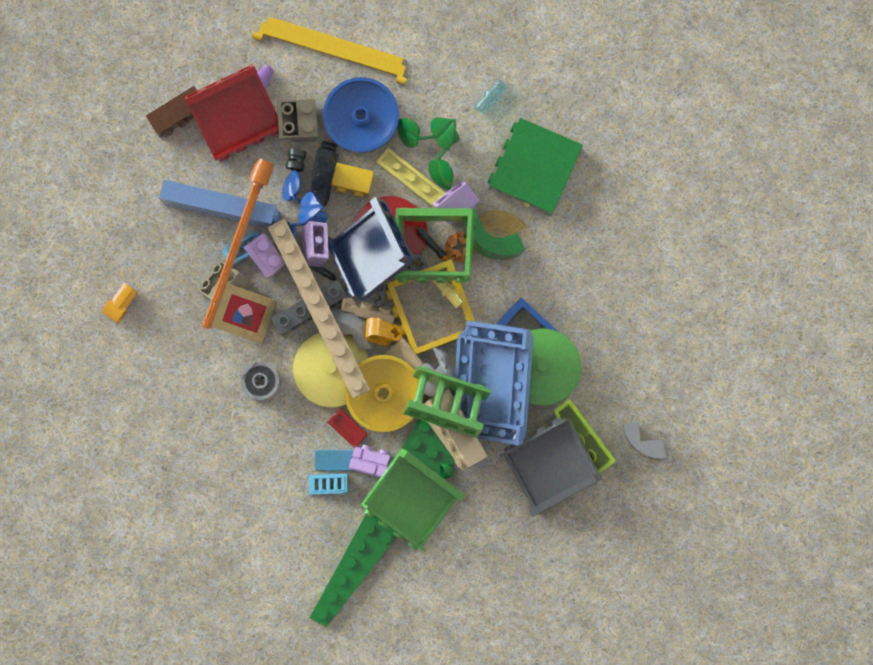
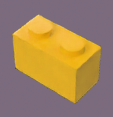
M337 163L331 184L332 188H335L336 192L346 194V191L352 192L355 197H369L374 179V171Z

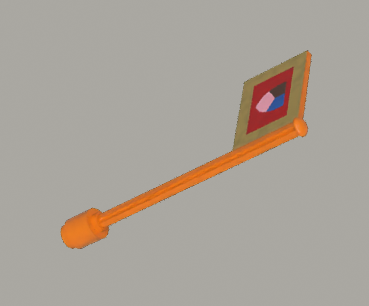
M258 159V162L253 167L249 179L253 181L251 184L253 186L205 320L202 323V326L206 329L214 327L262 344L277 301L229 284L227 281L260 189L263 186H268L273 172V163Z

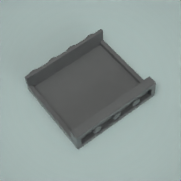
M557 418L551 422L553 424L551 427H541L535 431L537 433L535 436L527 435L522 445L515 446L511 444L504 448V453L499 455L501 458L505 456L531 504L532 509L529 512L532 517L602 480L570 418Z

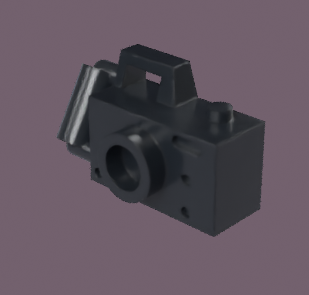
M325 140L322 141L320 149H317L313 169L319 160L333 163L331 162L333 156H336L335 163L333 164H337L339 154L335 153L336 144Z

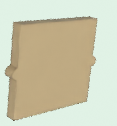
M404 338L397 344L392 345L391 349L384 354L404 360L414 371L418 366L422 367L423 364Z

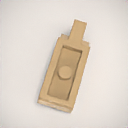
M348 297L342 300V311L355 313L356 316L364 318H380L383 321L393 323L394 313L388 307L380 306L379 308L368 302L358 303L353 298Z

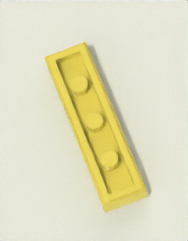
M389 148L376 161L379 166L433 208L435 207L432 204L446 193Z

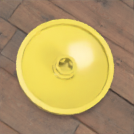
M315 334L301 345L295 356L293 374L296 385L300 392L316 405L328 408L347 405L345 400L346 384L321 334ZM343 335L357 364L368 358L364 349L358 350L352 336Z

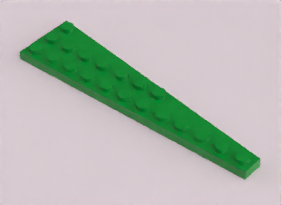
M418 419L402 448L441 476L440 464L451 463L453 465L455 460L430 424ZM367 514L365 515L309 617L310 619L325 627L330 624L397 538L393 534L394 529L389 527L387 530L378 523L380 521L379 518L375 516L372 519Z

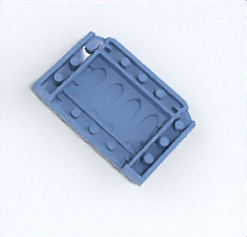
M472 320L467 321L463 333H460L457 339L455 378L475 385L480 384L492 390L486 401L481 400L477 421L484 425L482 432L477 438L517 446L522 445L527 434L533 350L531 330ZM463 394L460 409L465 418L469 419L474 397Z

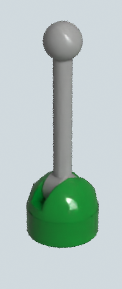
M482 460L469 468H484L486 463ZM451 463L440 464V474L444 479L452 477L455 471L461 470V468L454 467Z

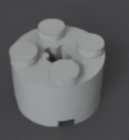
M255 362L244 369L241 376V386L245 394L252 400L266 402L278 394L281 387V379L271 364ZM258 378H260V379L265 378V379H264L265 384H264L263 386H262L261 384H260L259 386H257V385H258V382H257V379H258Z

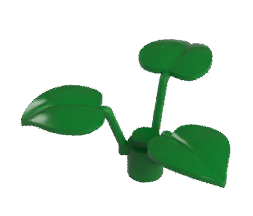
M436 117L431 121L430 129L432 135L419 136L420 128L416 122L408 118H400L397 130L405 146L414 148L418 145V140L435 138L437 144L444 148L436 160L429 162L428 169L430 177L439 187L450 190L453 182V170L446 160H441V157L446 151L450 150V146L459 141V134L456 131V119Z

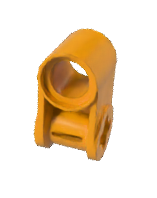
M369 318L366 320L367 341L387 347L393 341L401 340L402 331L399 326L383 321L380 318Z

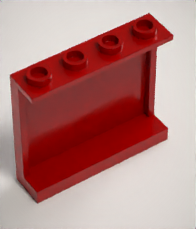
M253 64L184 97L215 161L218 159L223 161L229 158V154L235 151L237 153L247 149V145L251 143L256 145L264 141V137L268 135L275 136L279 134L278 115Z

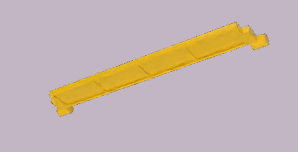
M269 17L267 23L262 22L259 33L254 31L252 39L262 41L263 35L386 72L397 76L396 83L405 85L407 78L403 77L406 66L402 65L404 60L402 57Z

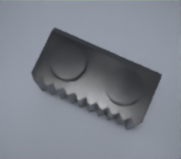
M319 160L313 169V178L311 179L309 191L316 195L318 201L324 207L329 201L336 165Z

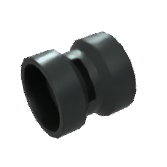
M288 149L287 155L289 160L286 162L285 168L300 172L304 171L305 165L303 162L306 159L307 152L300 149Z

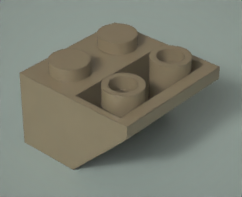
M315 99L278 100L279 139L295 142L316 141L318 132Z
M221 260L213 267L212 272L198 289V292L209 300H212L225 264ZM232 268L227 283L249 291L254 283Z

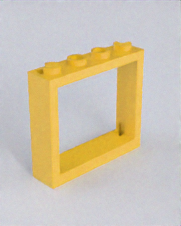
M452 259L422 270L442 271L446 269L447 272H456ZM397 280L387 283L388 289L385 291L388 299H393L395 306L392 307L395 318L399 317L402 323L398 325L402 331V336H407V343L417 356L433 350L434 347L437 349L457 341L460 333H463V331L417 347L395 290L396 287L407 283H400ZM451 281L455 286L454 289L465 300L460 307L466 322L470 320L475 321L461 283Z

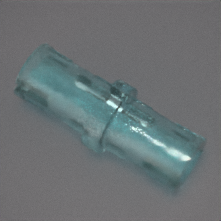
M498 79L489 91L486 90L484 92L485 95L474 108L483 115L489 106L498 100L497 97L508 87L505 82L502 83V80Z

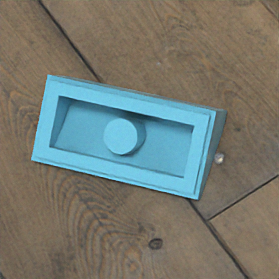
M315 450V470H351L349 465L354 450Z

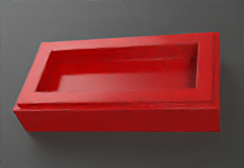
M341 409L327 422L354 448L368 436Z

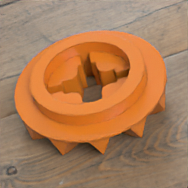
M464 232L452 234L445 243V252L454 262H465L466 247L463 248V255H461L458 249H453L457 246V240L462 245H466V233Z

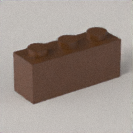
M192 86L146 115L159 138L170 136L175 128L186 126L190 122L189 120L194 117L184 97L197 91L195 86Z

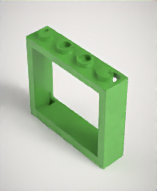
M396 208L395 221L402 236L404 233V221L467 222L465 272L402 271L394 279L400 283H408L409 280H416L418 283H427L428 280H433L437 283H447V281L466 283V281H472L475 219L473 209Z

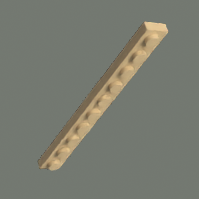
M283 219L269 226L268 229L352 398L354 399L370 391L286 220Z

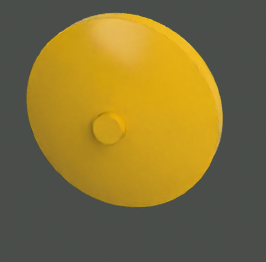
M376 355L360 362L358 366L370 391L353 399L347 386L345 387L346 404L353 418L363 427L377 432L394 431L408 424L413 417L404 415V408L409 400H414L419 379L413 377L414 369L404 360L391 355Z

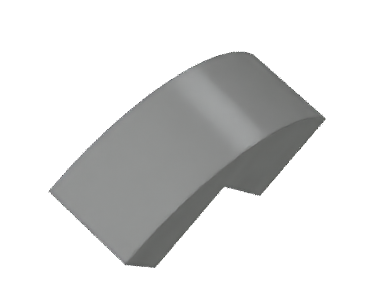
M333 308L331 312L342 334H352L358 350L372 349L375 343L366 340V320L356 316L355 313Z
M639 422L622 424L626 440L635 451L651 459H666L664 439L641 441Z

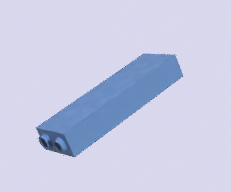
M163 180L159 196L163 205L240 222L248 200ZM256 201L248 224L268 228L279 222L281 215L276 205Z

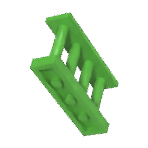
M418 366L413 373V377L419 379L414 400H409L403 414L477 438L482 432L484 425L477 421L481 400L486 401L492 390L480 384L475 385L433 371L426 366ZM427 382L438 385L432 407L422 403ZM445 388L456 391L450 413L440 408ZM463 394L474 397L469 419L459 415Z

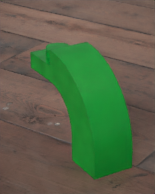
M473 209L475 214L473 249L495 260L511 259L525 251L518 233L503 238L494 237L487 233L481 224L476 210Z

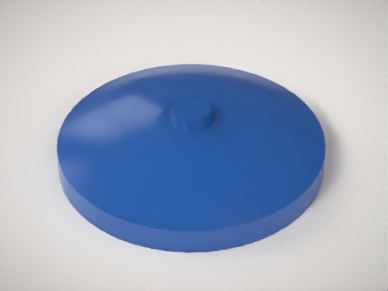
M366 77L351 78L338 84L328 95L323 108L324 126L332 141L342 149L353 153L373 152L386 145L395 134L399 123L398 104L393 93L381 82Z

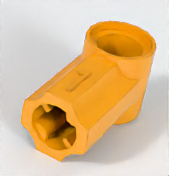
M124 283L114 298L106 303L102 313L118 324L126 315L127 308L138 292Z

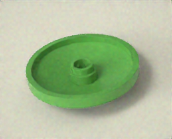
M551 329L531 330L533 350L529 404L550 406L565 400L575 390L581 376V358L576 346L564 334Z

